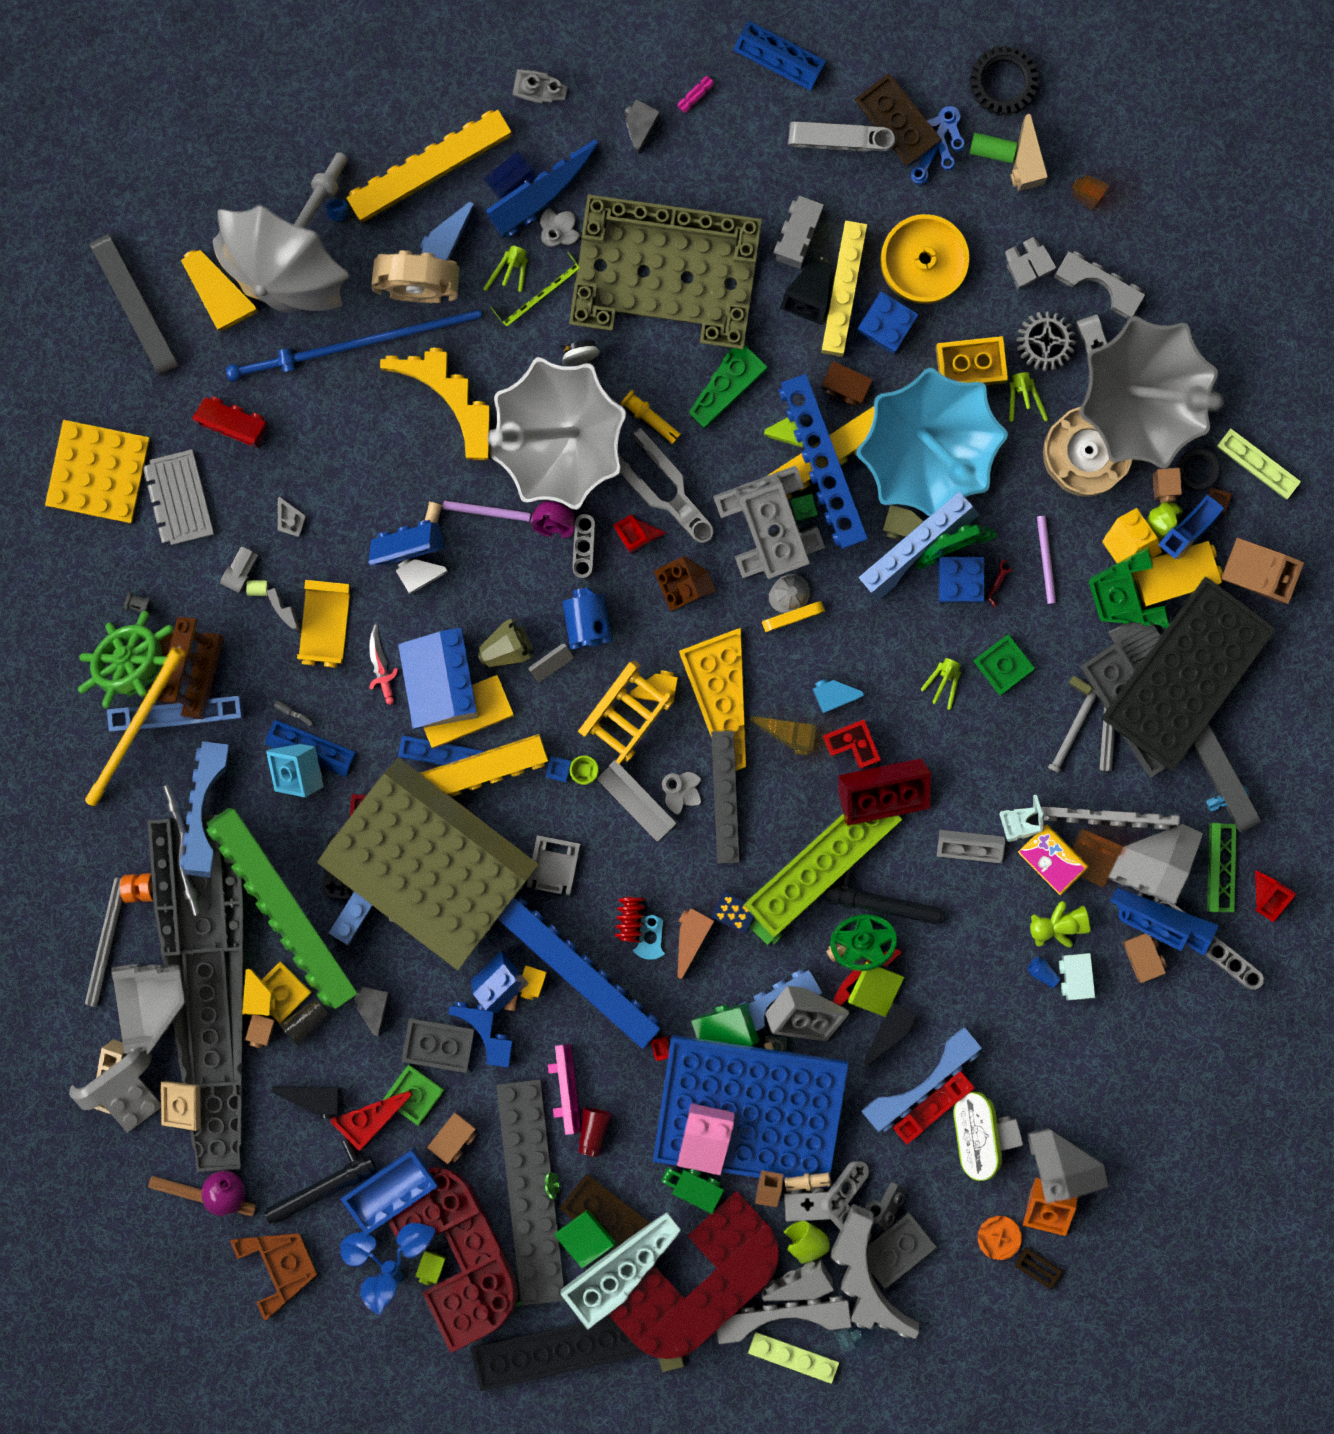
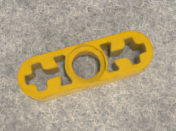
M822 601L815 602L762 621L764 631L769 632L823 613L825 609Z

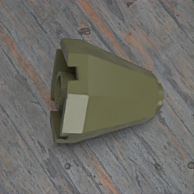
M516 618L505 621L479 647L478 657L483 665L486 664L488 667L526 662L535 658L534 653L530 654L529 652L533 650V647L522 625L517 627L515 624L519 622Z

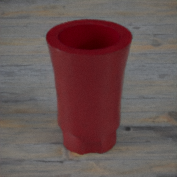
M583 1107L582 1126L578 1142L580 1144L578 1149L580 1154L592 1157L599 1156L608 1125L613 1116L612 1113L596 1108Z

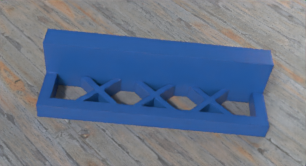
M751 21L747 23L734 47V51L810 91L826 63V60ZM751 30V31L757 33L758 36H754V35H752L751 33H749L748 31ZM769 42H774V43H776L778 46H774V45L770 44ZM789 52H793V53H795L797 56H793V55L789 54ZM808 62H812V63L818 65V67L816 68V67H814V66L808 64Z

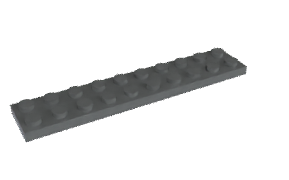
M541 1079L497 1084L520 1299L523 1302L521 1306L565 1301L561 1295L564 1282L559 1240L554 1235L558 1231L554 1199H550L545 1190V1178L547 1173L551 1172Z

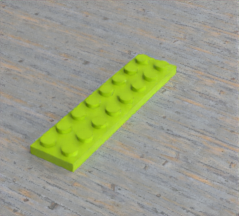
M842 814L753 895L744 906L774 938L902 819L897 815L847 826Z

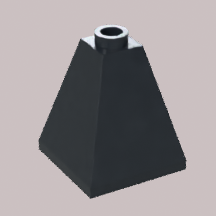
M823 257L813 258L786 289L780 309L821 325L828 302L831 264H829L827 259Z

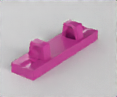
M572 1044L555 1046L557 1063L549 1064L548 1071L549 1073H558L562 1107L554 1108L553 1113L554 1117H563L566 1135L581 1132V1120Z

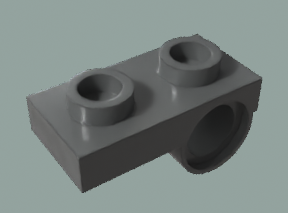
M890 1183L881 1202L872 1201L865 1208L874 1213L873 1223L884 1231H887L888 1227L893 1223L895 1213L905 1199L906 1192L896 1183ZM879 1211H881L880 1215L877 1216V1217H875L876 1214H877Z

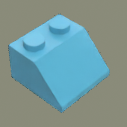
M297 744L266 751L275 792L307 797L324 787L317 758L318 755L314 746Z

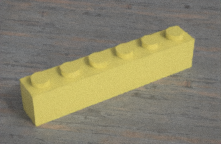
M845 221L821 351L823 354L843 357L867 224Z

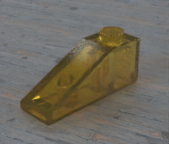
M756 716L750 717V722L789 749L795 750L794 754L807 756L808 752H813L816 725Z

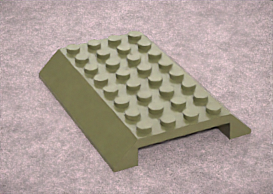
M399 757L380 777L317 862L457 970L461 968L480 940L539 865Z

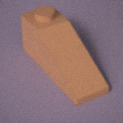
M690 908L689 912L684 910L678 921L682 923L680 926L678 977L680 979L684 976L714 922Z

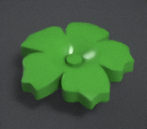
M551 1172L546 1175L545 1190L550 1199H556V1193H560L559 1187L561 1183L557 1182V1173Z

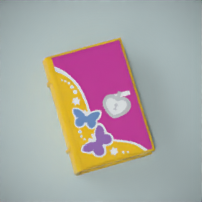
M1048 824L1043 827L1042 832L1037 833L1018 851L1060 896L1089 868L1082 860V857H1079Z

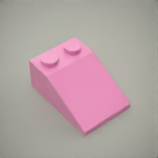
M691 1103L677 1166L720 1175L732 1132L734 1112Z

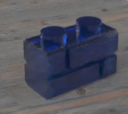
M516 151L487 175L484 181L501 200L526 182L531 183L534 179L535 171L524 157Z

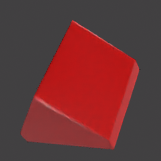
M670 1035L651 1040L656 1061L668 1059L671 1043Z

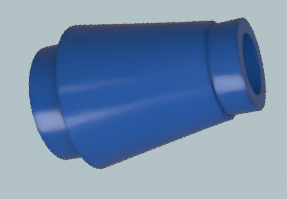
M1036 957L1027 968L1030 976L1051 988L1055 987L1060 981V977L1057 976L1044 958Z

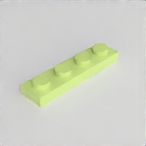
M1229 429L1217 445V448L1286 500L1301 482L1232 429Z
M755 1332L748 1354L831 1384L839 1365L838 1361Z

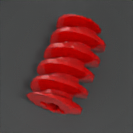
M624 896L618 899V902L624 904V906L617 908V911L623 913V915L616 917L622 924L615 926L621 933L615 934L614 937L620 939V941L642 942L636 939L637 936L643 935V932L637 930V928L644 926L638 919L644 918V914L640 913L639 910L645 909V906L639 902L646 900V898Z

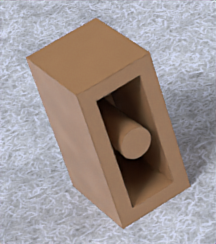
M1180 468L1157 469L1153 473L1154 500H1160V503L1173 502L1182 494Z
M1143 933L1122 942L1139 983L1165 974L1164 968H1167L1163 956H1159L1156 948L1159 946L1156 938Z
M455 1112L427 1148L447 1164L451 1160L455 1163L463 1153L460 1150L463 1144L469 1145L475 1138L474 1130L476 1127Z

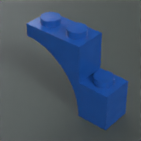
M1207 494L1180 524L1168 532L1159 546L1175 559H1180L1193 542H1199L1225 510V507Z
M455 1002V1006L450 1005L448 1015L464 1019L482 1037L486 1047L487 1065L509 1067L513 1040H508L509 1035L495 1034V1038L491 1037L494 1012L486 1011L482 1005H477V1009L468 1008V1003Z

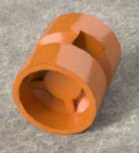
M145 873L140 876L138 874H128L122 877L120 893L125 903L154 901L152 873Z

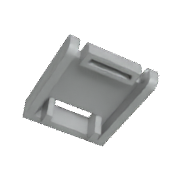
M537 835L532 860L539 865L529 877L527 887L531 888L533 880H537L535 889L562 894L563 886H567L566 895L570 896L580 844ZM547 842L568 846L567 855L545 851Z

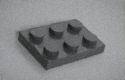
M409 1018L401 1062L467 1073L475 1029Z
M908 1212L890 1226L887 1231H884L866 1246L867 1261L872 1274L886 1289L937 1247Z

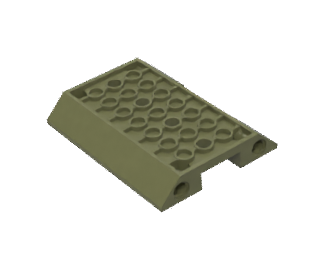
M588 194L578 263L580 269L577 270L569 325L613 331L617 312L701 324V344L743 349L762 219ZM604 260L607 264L606 269L601 272L597 271L594 268L596 261ZM641 266H647L650 269L648 277L642 278L638 275L637 271ZM685 272L691 273L694 277L693 281L689 284L681 281V275ZM728 278L734 279L737 282L736 288L733 290L726 289L724 286L725 280Z

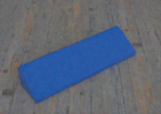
M274 720L265 741V745L273 748L297 744L314 746L318 755L319 767L344 777L347 776L356 754L352 750L278 720Z

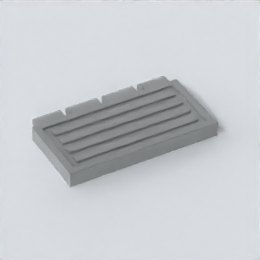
M192 449L150 460V465L143 466L146 482L155 480V484L148 485L151 502L160 501L161 505L153 507L157 524L166 523V526L158 528L162 543L170 542L171 545H176L214 535Z

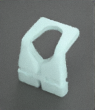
M1033 795V808L1014 809V811L1006 810L999 813L1006 839L1009 842L1016 841L1018 838H1027L1043 831V813L1037 795ZM1038 812L1039 826L1026 822Z

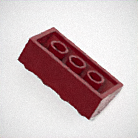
M921 758L838 775V794L847 826L930 809L931 772Z

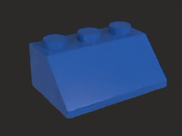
M431 520L418 522V527L411 528L410 525L400 527L397 533L391 534L390 531L379 533L378 538L371 540L369 565L385 566L445 549L439 523H431Z

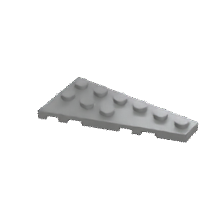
M1041 807L1044 821H1057V817L1066 818L1068 823H1079V819L1088 820V824L1101 825V821H1110V826L1120 827L1126 826V823H1132L1133 828H1148L1149 824L1154 825V829L1170 830V826L1179 825V816L1174 815L1163 817V815L1159 814L1141 815V813L1097 812L1085 809L1072 810L1069 808Z

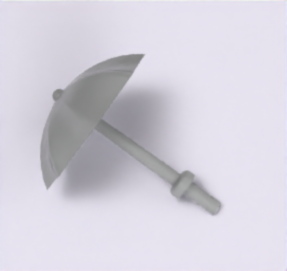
M339 152L336 153L325 173H318L311 181V187L314 191L294 225L283 221L262 206H257L245 212L218 210L220 231L212 240L216 257L228 274L240 284L242 291L247 296L258 299L283 313H293L300 310L324 311L342 306L340 289L343 282L349 278V274L328 255L317 234L306 230V227L323 200L334 197L337 193L339 186L336 179L348 161L346 155Z
M1132 316L1117 337L1088 354L1089 387L1086 398L1080 408V416L1100 434L1105 443L1108 457L1112 462L1117 463L1133 459L1144 460L1165 469L1170 465L1182 447L1193 439L1206 435L1209 432L1208 408L1217 409L1221 405V398L1218 395L1210 394L1218 376V370L1199 353L1192 340L1190 328L1186 323L1161 326L1148 323L1137 316Z
M537 357L532 361L528 371L520 380L509 388L498 391L495 394L497 428L496 431L490 432L488 437L492 444L489 454L493 460L501 464L510 474L523 502L552 500L576 510L581 507L586 496L594 487L604 480L619 474L618 436L626 412L621 406L613 402L602 389L595 369L591 364L566 367L552 364L543 358Z

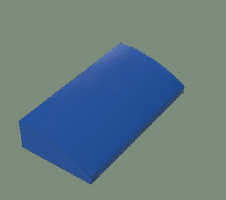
M413 1147L344 1194L340 1200L365 1235H367L435 1189L438 1185L421 1155Z

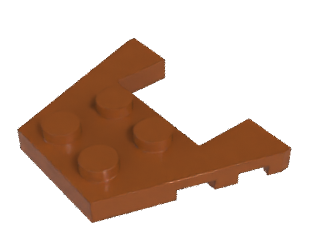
M300 1233L230 1240L237 1259L255 1251H260L277 1290V1293L256 1302L264 1320H267L318 1274Z

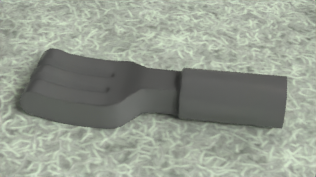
M279 700L275 702L273 707L288 716L291 715L301 719L308 726L314 725V722L304 714L293 711V708Z

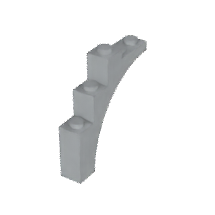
M853 1204L831 1253V1258L836 1263L844 1266L846 1264L849 1265L841 1281V1290L851 1297L858 1296L851 1311V1321L860 1328L867 1327L869 1329L876 1322L884 1329L890 1328L897 1331L903 1337L916 1339L919 1333V1322L907 1317L891 1305L880 1292L872 1277L867 1261L866 1246L874 1213Z

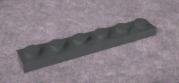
M711 731L717 864L739 863L734 731Z

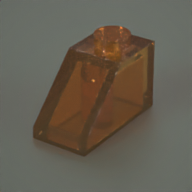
M1086 174L1083 179L1078 177L1071 187L1074 190L1071 196L1093 211L1106 193L1109 185Z

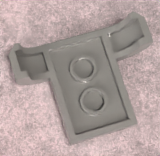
M147 1050L128 1053L123 1059L83 1088L76 1089L73 1085L70 1087L69 1094L81 1109L90 1110L103 1104L127 1133L161 1108L159 1099L139 1077L151 1062L152 1056L150 1052L147 1055Z

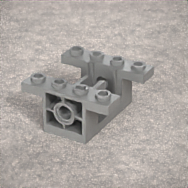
M796 465L713 496L720 517L723 518L742 511L753 536L756 548L734 556L742 578L764 571L767 578L770 579L810 564L807 554L825 548L817 526L798 532L785 494L804 488ZM771 525H778V530L775 533L768 532Z

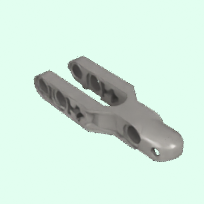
M639 428L636 433L632 434V437L677 487V495L670 502L661 501L618 454L620 473L649 506L668 510L695 541L699 543L708 542L713 536V527L684 494L683 475L646 433Z

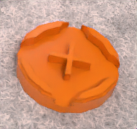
M996 1215L988 1218L981 1224L978 1230L977 1241L980 1249L986 1256L992 1259L1005 1260L1011 1258L1020 1248L1022 1234L1019 1226L1012 1219Z

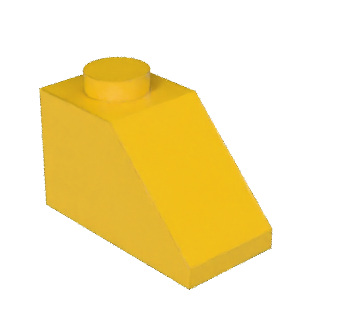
M661 671L660 674H654L646 681L666 695L667 692L672 690L675 692L678 677H673V672ZM640 686L630 691V696L633 698L658 702Z
M246 969L242 1014L271 1015V1011L276 1009V998H273V992L253 969Z

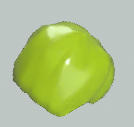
M1163 502L1159 507L1150 511L1147 523L1159 541H1162L1168 532L1177 526L1179 518L1183 513L1182 508L1174 502Z

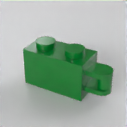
M667 1167L661 1182L674 1188L672 1194L712 1214L724 1188L720 1187L721 1182L711 1177L709 1180L700 1177L701 1172L694 1169H683L682 1173H679ZM673 1175L679 1177L677 1184L670 1182Z

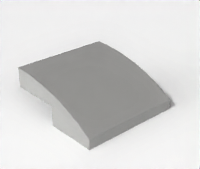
M277 589L267 590L268 597L281 619L294 631H301L294 609L291 607L284 608Z

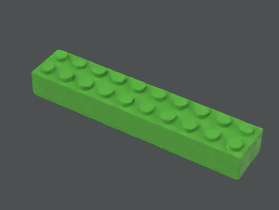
M228 808L206 823L209 827L206 829L207 833L213 841L216 840L220 843L221 847H219L221 854L225 859L228 858V860L232 861L234 865L231 868L237 877L243 878L246 882L243 886L248 894L257 898L256 906L262 914L269 916L271 919L268 921L270 927L274 932L281 934L283 937L280 939L282 945L287 951L293 952L295 956L292 959L299 969L301 968L307 973L304 977L309 985L318 989L320 993L317 994V997L321 1003L336 1009L355 996L357 992L236 811Z

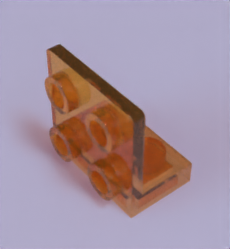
M1080 829L1072 849L1089 866L1088 870L1080 878L1104 887L1117 856L1122 852L1123 846L1087 830Z

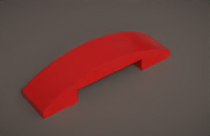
M896 949L893 956L883 966L886 967L902 952ZM866 960V961H864L863 963H861V965L866 964V962H869V963H872V962H870L869 960ZM853 970L845 978L834 996L833 1003L840 1006L850 997L846 988L859 978L862 971Z
M961 1071L958 1072L910 1111L893 1129L906 1145L909 1144L925 1128L970 1093L974 1086Z

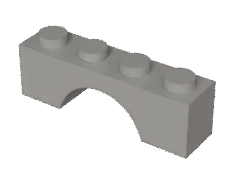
M1068 251L1054 278L1072 288L1084 281L1100 283L1110 294L1111 310L1129 320L1145 294L1141 293L1142 289L1134 284H1130V286L1122 282L1123 278L1117 274L1111 273L1110 275L1104 272V268L1095 262H1092V264L1088 263L1080 253Z

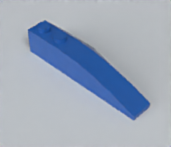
M596 140L591 141L570 155L571 160H561L555 164L552 172L544 171L540 173L533 184L526 182L486 210L487 216L501 237L505 238L507 236L511 238L519 232L518 228L523 224L528 226L537 220L536 215L555 201L586 166L598 148V142Z

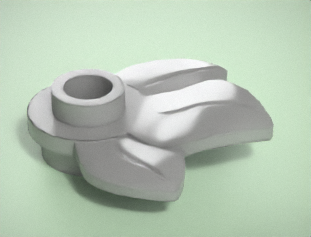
M551 208L546 209L540 220L543 228L541 234L543 243L549 247L558 246L560 243L565 245L575 243L579 239L580 234L572 229L575 223L574 213L564 211L556 215ZM549 233H554V234H556V237H555V238L550 237V236H549Z
M685 772L681 775L671 773L664 777L662 788L666 793L665 803L673 813L679 814L683 804L693 806L701 803L700 795L695 788L701 780L700 777L691 772ZM671 780L677 782V787L674 789L669 787Z

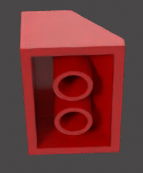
M214 396L211 399L206 397L203 399L192 418L198 425L255 448L259 447L268 425L263 421L265 417L253 412L251 416L243 413V408L233 404L231 408L223 405V400Z

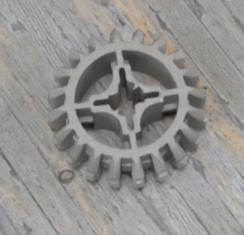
M1046 311L1045 318H1042L1040 312L1036 314L1037 320L1033 316H1029L1028 319L1031 324L1024 321L1022 326L1026 330H1018V333L1023 337L1016 339V342L1023 343V345L1017 347V350H1025L1020 357L1022 359L1027 356L1030 358L1026 363L1027 365L1035 361L1034 369L1036 370L1040 364H1043V371L1047 370V364H1050L1051 370H1055V362L1062 367L1064 363L1061 358L1066 361L1070 359L1066 352L1074 353V349L1069 347V345H1075L1076 341L1069 338L1075 336V332H1067L1072 325L1067 324L1064 327L1063 323L1066 318L1063 317L1059 322L1056 320L1058 314L1055 313L1053 318H1050L1049 311ZM1043 324L1040 336L1029 337V333L1034 327ZM1050 325L1056 327L1061 332L1063 339L1051 333ZM1046 331L1048 340L1053 342L1052 344L1049 343L1047 348L1045 343L1040 340H1043ZM1029 344L1038 346L1041 349L1042 357L1037 356L1031 350ZM1058 345L1063 346L1060 354L1049 358L1050 348L1058 347Z

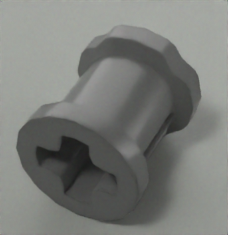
M129 591L124 603V610L130 609L139 613L148 611L151 598H143Z

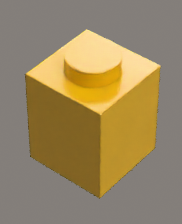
M526 965L522 976L528 984L520 991V996L533 1000L534 997L539 998L547 972Z

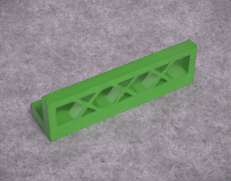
M1209 823L1207 912H1234L1235 824ZM1221 828H1230L1231 838L1224 844L1221 840ZM1230 842H1231V850L1227 847V845H1228ZM1224 848L1231 854L1230 861L1226 865L1220 862V852ZM1223 870L1230 876V882L1224 888L1219 884L1220 873ZM1229 886H1230V894L1226 891V889H1227ZM1223 892L1229 898V908L1219 907V896Z

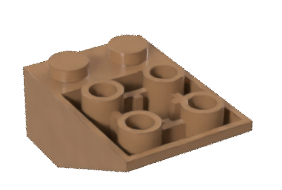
M1236 538L1221 579L1276 602L1289 604L1304 562Z

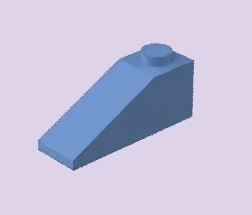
M468 202L431 231L429 237L425 236L420 245V248H422L421 252L432 253L435 255L434 258L449 260L474 209V204Z

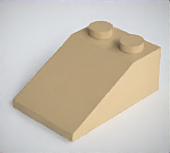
M1030 114L1025 116L1022 123L1012 174H1010L1013 187L1017 186L1018 192L1044 185L1047 179L1046 169Z

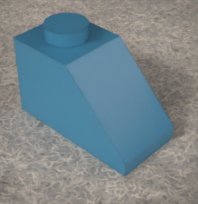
M827 678L815 683L816 688L812 689L823 714L864 696L860 690L835 680L828 682Z

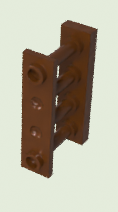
M177 617L168 655L173 647L182 649L185 655L177 669L173 671L157 701L165 703L179 702L183 705L182 717L203 720L224 636L216 633H199L196 631L198 619ZM193 639L199 643L196 654L190 651ZM188 660L193 663L191 675L185 672ZM182 681L188 684L186 696L180 693Z

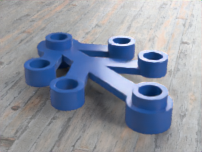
M953 106L944 107L938 117L927 120L932 128L939 126L936 133L942 139V142L925 154L920 165L911 171V179L916 185H924L928 182L929 173L927 170L938 148L942 157V167L946 171H951L955 168V161L950 155L945 135L949 129L953 138L951 141L953 149L957 152L964 150L965 142L961 138L957 127L961 118L957 108ZM947 114H953L951 119L945 118ZM957 141L962 142L960 147H955ZM946 161H952L950 166H945ZM917 172H923L921 177H916Z

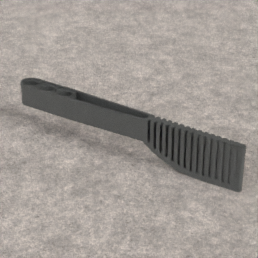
M1129 622L1108 632L1113 643L1118 642L1135 671L1160 638V634L1154 624L1145 626L1141 623ZM1207 723L1192 745L1219 796L1225 800L1223 803L1227 804L1225 807L1239 832L1243 833L1260 824L1261 821Z

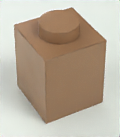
M252 1015L246 1040L251 1041L250 1046L262 1049L263 1045H269L276 1019Z
M761 1171L755 1204L777 1207L782 1190L783 1174Z

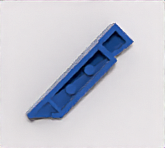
M1120 888L1115 890L1110 900L1119 909L1118 916L1121 922L1182 951L1186 944L1204 956L1218 929L1216 924Z

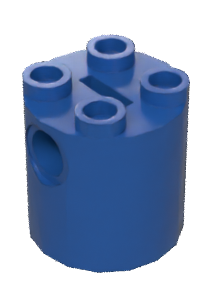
M582 588L573 591L574 596L572 599L562 601L571 650L583 648V646L595 647L613 642L605 594H595L590 588Z

